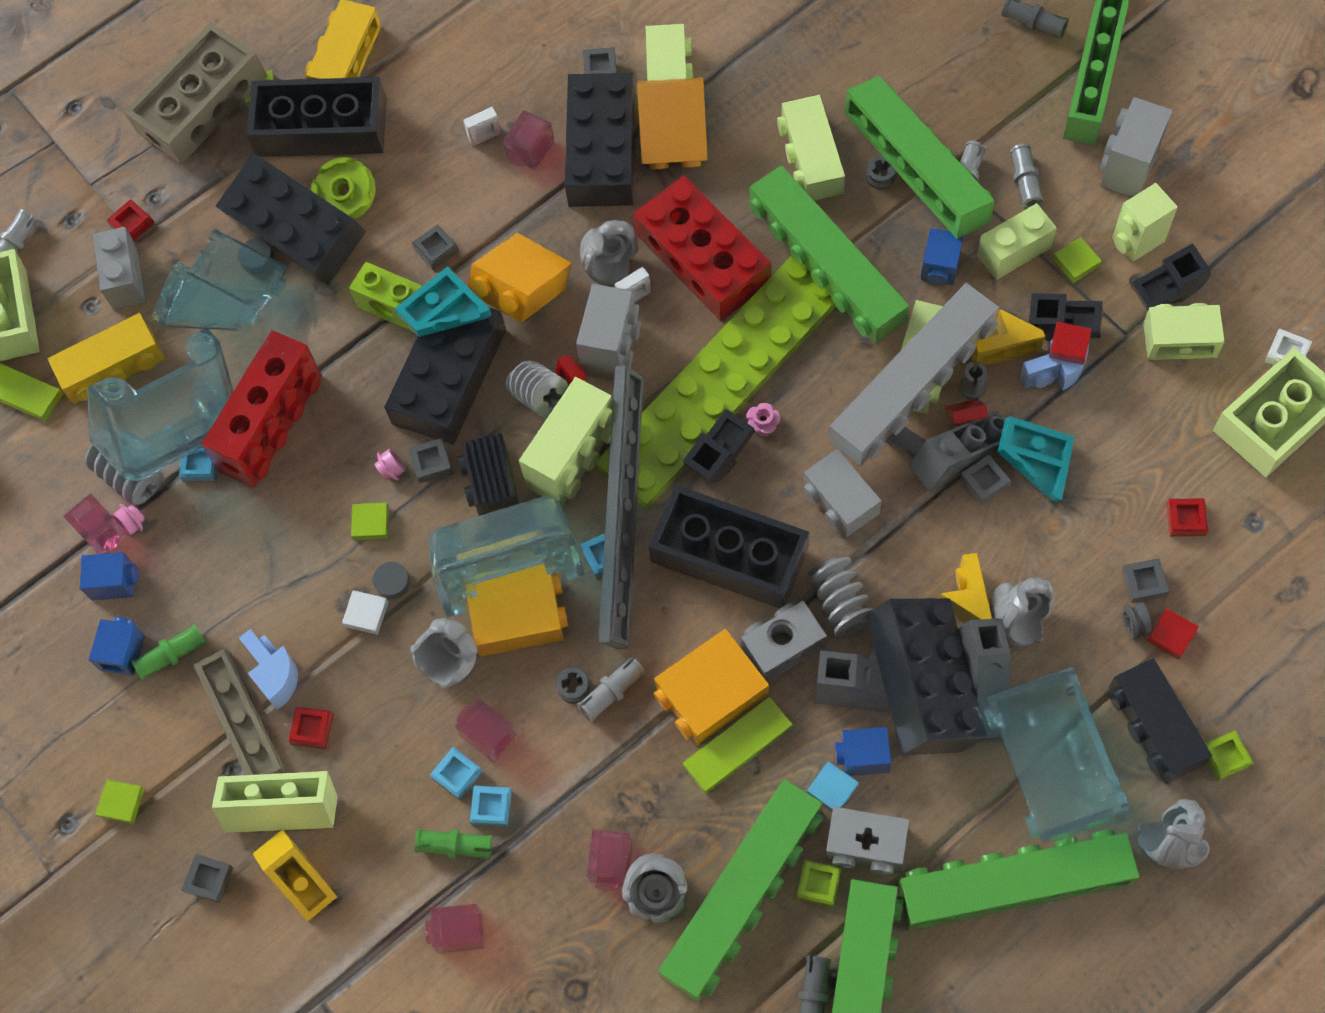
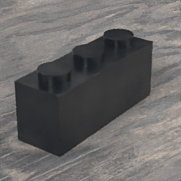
M1154 658L1114 676L1109 685V698L1115 709L1118 711L1122 710L1129 722L1127 724L1128 731L1137 744L1141 743L1148 754L1146 759L1149 768L1156 777L1161 776L1164 783L1168 784L1205 766L1212 757V754Z

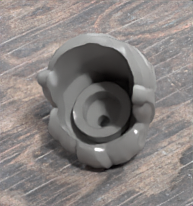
M619 220L606 221L596 229H590L584 235L581 241L580 259L582 267L593 281L609 286L630 275L629 259L633 258L639 250L638 240L635 235L636 230L632 225Z
M1036 577L1020 582L1016 586H1012L1010 583H1003L994 590L990 603L992 619L1001 618L1003 620L1008 643L1017 647H1024L1032 644L1034 641L1036 643L1043 641L1041 620L1048 618L1052 614L1055 598L1054 587L1050 581Z
M448 618L432 621L429 629L410 648L412 659L417 669L442 689L453 687L470 673L474 667L478 651L474 639L467 633L466 628L456 620Z
M1180 799L1177 803L1171 805L1162 815L1163 823L1149 822L1138 825V831L1141 832L1138 838L1140 850L1144 856L1157 862L1160 866L1170 869H1186L1199 865L1209 855V843L1202 839L1205 831L1204 811L1195 800Z
M650 853L639 857L629 868L622 887V897L624 901L628 902L630 914L646 920L651 919L654 923L669 922L672 917L681 914L686 908L685 893L688 885L682 868L675 861L663 854ZM656 889L659 890L660 895L654 896L653 891Z

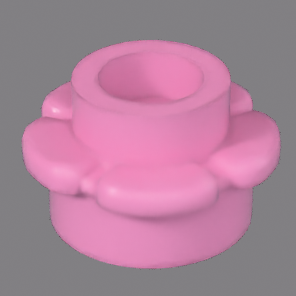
M760 403L758 407H751L746 416L747 420H749L748 424L754 427L755 434L758 436L772 434L781 420L779 412L774 410L773 406L768 403ZM762 416L767 418L765 421L760 420Z
M390 448L384 453H377L378 461L375 463V467L386 480L389 478L399 480V475L405 472L406 468L398 455Z
M119 504L120 509L112 514L117 523L130 536L137 530L141 532L143 530L141 523L145 518L133 504L128 507Z

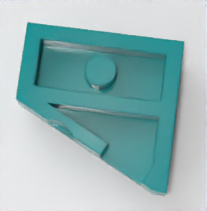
M448 266L395 308L397 315L418 337L487 319L492 315L490 308Z
M1009 416L1004 420L998 453L1051 502L1057 503L1062 500L1075 437Z

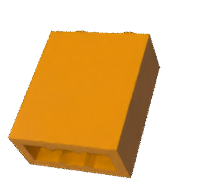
M703 77L638 81L637 93L642 164H649V169L669 168L670 162H682V167L701 166V161L708 160Z
M516 233L472 264L467 286L482 301L522 323L566 290L572 263L525 236Z
M549 562L464 579L474 642L480 657L564 641L562 628L569 627L565 606L558 607L556 596L563 594L559 573L552 574Z
M726 628L654 678L657 691L653 694L665 711L671 708L678 718L675 721L678 730L686 740L692 737L698 746L769 696V684Z

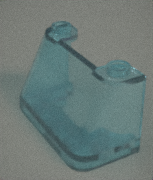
M215 229L209 235V242L205 251L201 250L198 253L191 268L179 261L172 266L151 315V321L162 327L229 331H241L245 326L250 328L259 310L273 295L279 297L287 282V279L283 278L287 266Z
M208 328L193 334L185 343V353L192 362L136 391L126 381L119 378L104 379L87 388L89 441L125 479L131 481L146 479L203 448L201 443L234 391L221 344Z
M542 496L434 530L427 539L434 585L447 618L464 613V599L468 595L471 598L478 596L475 584L543 563L547 575L554 573L553 568L564 571L568 580L585 575L561 500L555 496Z
M1073 666L987 697L990 709L984 710L991 731L999 730L1028 803L1031 814L1024 818L1032 839L1040 836L1042 843L1132 819L1131 808L1124 791L1120 789V783L1110 763Z

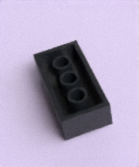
M633 73L568 74L565 191L568 207L634 205L635 90Z
M380 77L252 81L247 138L254 153L259 157L383 153L387 98Z
M255 153L251 155L215 206L231 220L259 239L267 242L271 247L328 285L367 232L352 217Z
M490 308L492 315L487 319L421 337L417 336L384 406L392 425L433 439L442 438L443 442L451 445L455 444L506 332L501 311Z
M675 484L649 544L650 560L652 563L780 609L787 604L809 549L810 532Z
M950 598L889 599L869 613L866 617L902 756L960 753L988 738Z

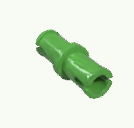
M193 624L192 627L168 641L165 638L158 642L159 646L139 658L133 659L131 663L142 681H144L147 677L169 664L175 666L179 663V658L205 645L206 642L196 625Z
M418 828L415 836L417 844L414 846L415 853L448 855V859L465 856L490 860L493 836L460 833L459 829L443 832Z

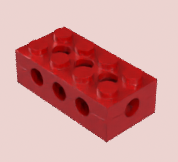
M682 176L633 213L635 234L720 322L746 303L771 277V262L685 176Z
M274 330L270 331L201 443V446L220 473L253 488L256 487L260 479H263L268 474L272 458L277 450H281L284 447L288 431L293 423L302 417L306 401L311 393L314 394L321 384L322 374L306 344Z

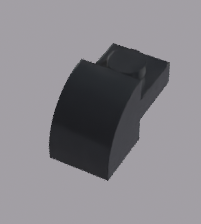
M1192 243L1163 259L1161 267L1133 281L1132 288L1148 312L1149 307L1170 304L1177 299L1181 303L1205 285L1210 278L1211 270Z
M1031 294L1029 324L1043 330L1045 334L1044 340L1050 342L1053 339L1057 322L1092 329L1090 338H1101L1103 301H1067V294Z
M725 409L707 435L703 433L683 459V463L711 483H717L737 463L735 458L755 433V429Z

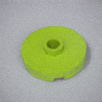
M349 157L334 158L323 164L318 170L320 173L317 175L316 180L313 179L311 191L354 220L365 214L372 205L376 194L375 180L371 171L361 162ZM349 187L348 193L342 196V191Z

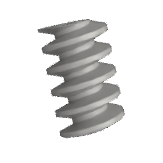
M531 360L520 363L509 373L505 380L506 389L512 397L545 419L548 418L569 387L566 380L537 361Z
M109 436L100 437L89 448L85 456L84 463L86 467L95 472L96 476L103 479L117 494L123 496L125 501L134 505H140L153 496L163 480V474L160 471H154L151 463H144V458L139 454L135 455L134 449L129 446L126 447L125 441L120 438L112 440Z
M850 557L832 558L812 567L807 573L813 576L811 583L813 587L818 589V599L824 601V612L830 614L828 617L829 623L832 626H837L834 630L837 638H846L865 630L869 626L866 616L874 611L872 607L864 609L861 607L869 600L868 595L856 596L855 594L863 588L862 582L850 583V580L857 575V571L855 569L844 570L851 563Z

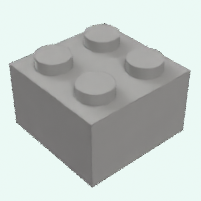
M1133 97L1129 109H1121L1115 125L1116 129L1114 134H1111L1104 150L1105 155L1098 172L1104 173L1101 187L1130 197H1134L1142 191L1161 146L1172 109Z
M592 284L576 342L579 362L587 376L614 381L616 366L626 365L631 368L633 362V351L630 350L632 340L638 341L641 330V321L637 320L639 305L634 304L632 290Z

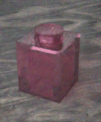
M523 110L504 138L507 157L510 161L518 166L523 167L525 165L536 170L555 141L551 122Z
M91 493L63 516L97 554H103L106 551L112 550L119 544L121 538L127 534Z
M480 699L473 706L469 704L460 712L457 717L458 723L455 725L460 737L492 762L497 759L517 735L511 723Z
M592 830L587 877L590 883H595V888L616 891L618 890V885H624L631 860L633 841L630 833Z
M477 904L430 909L431 920L425 921V936L427 944L432 943V948L438 954L484 949L482 912Z

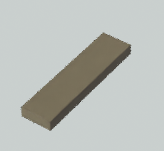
M224 648L194 664L196 673L245 775L287 773L228 650Z

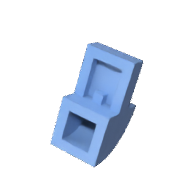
M1051 340L1047 355L1023 362L1019 378L1024 389L1033 386L1042 388L1050 385L1057 379L1061 389L1065 390L1079 379L1084 365L1049 358ZM1088 344V349H1087V353H1086L1085 362H1086V359H1087V356H1088V352H1089V344Z
M250 629L239 637L259 663L248 674L278 710L288 702L296 689L298 682L296 664L283 646L276 650L265 635L258 639Z

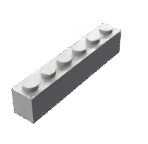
M965 283L829 426L828 441L859 466H862L868 458L874 460L884 449L886 444L884 441L892 433L897 435L903 430L908 422L907 417L914 409L920 411L927 404L931 397L930 392L937 385L942 387L947 383L954 372V366L959 361L965 363L976 349L975 344L982 337L987 339L991 336L998 326L996 317L999 306L968 283Z

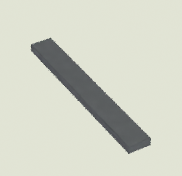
M626 365L616 366L614 375L599 643L615 649H628L630 638L644 382L643 375Z

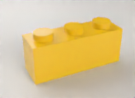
M348 0L339 1L336 10L330 13L328 27L324 36H320L318 40L317 52L313 60L309 61L306 66V79L355 78L360 76L381 28L376 7Z
M138 313L47 359L63 392L73 404H76L80 401L91 399L96 393L110 386L123 383L126 378L140 371L153 368L158 362L164 360L165 357L151 329L142 315Z

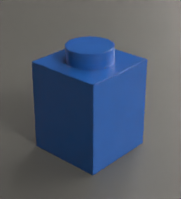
M930 228L922 265L921 280H927L935 285H954L963 237L956 239L950 231Z
M124 552L81 555L80 589L91 601L133 597V586L137 585L139 578L138 568Z
M115 617L114 621L100 619L88 660L100 671L134 676L135 668L131 661L139 658L145 635L137 628L136 623L130 619Z
M887 727L842 730L841 742L835 743L836 764L844 765V773L849 776L889 773L891 756Z

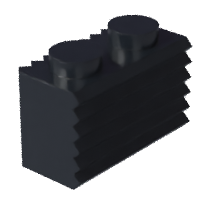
M498 433L497 435L485 436L482 439L477 438L476 440L461 443L464 455L458 456V462L462 476L468 475L471 486L464 487L469 507L475 506L479 516L520 507L503 435Z

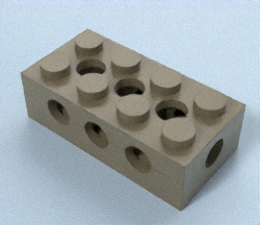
M210 22L124 111V114L139 135L182 165L250 94L252 81L263 80L267 74L254 51Z

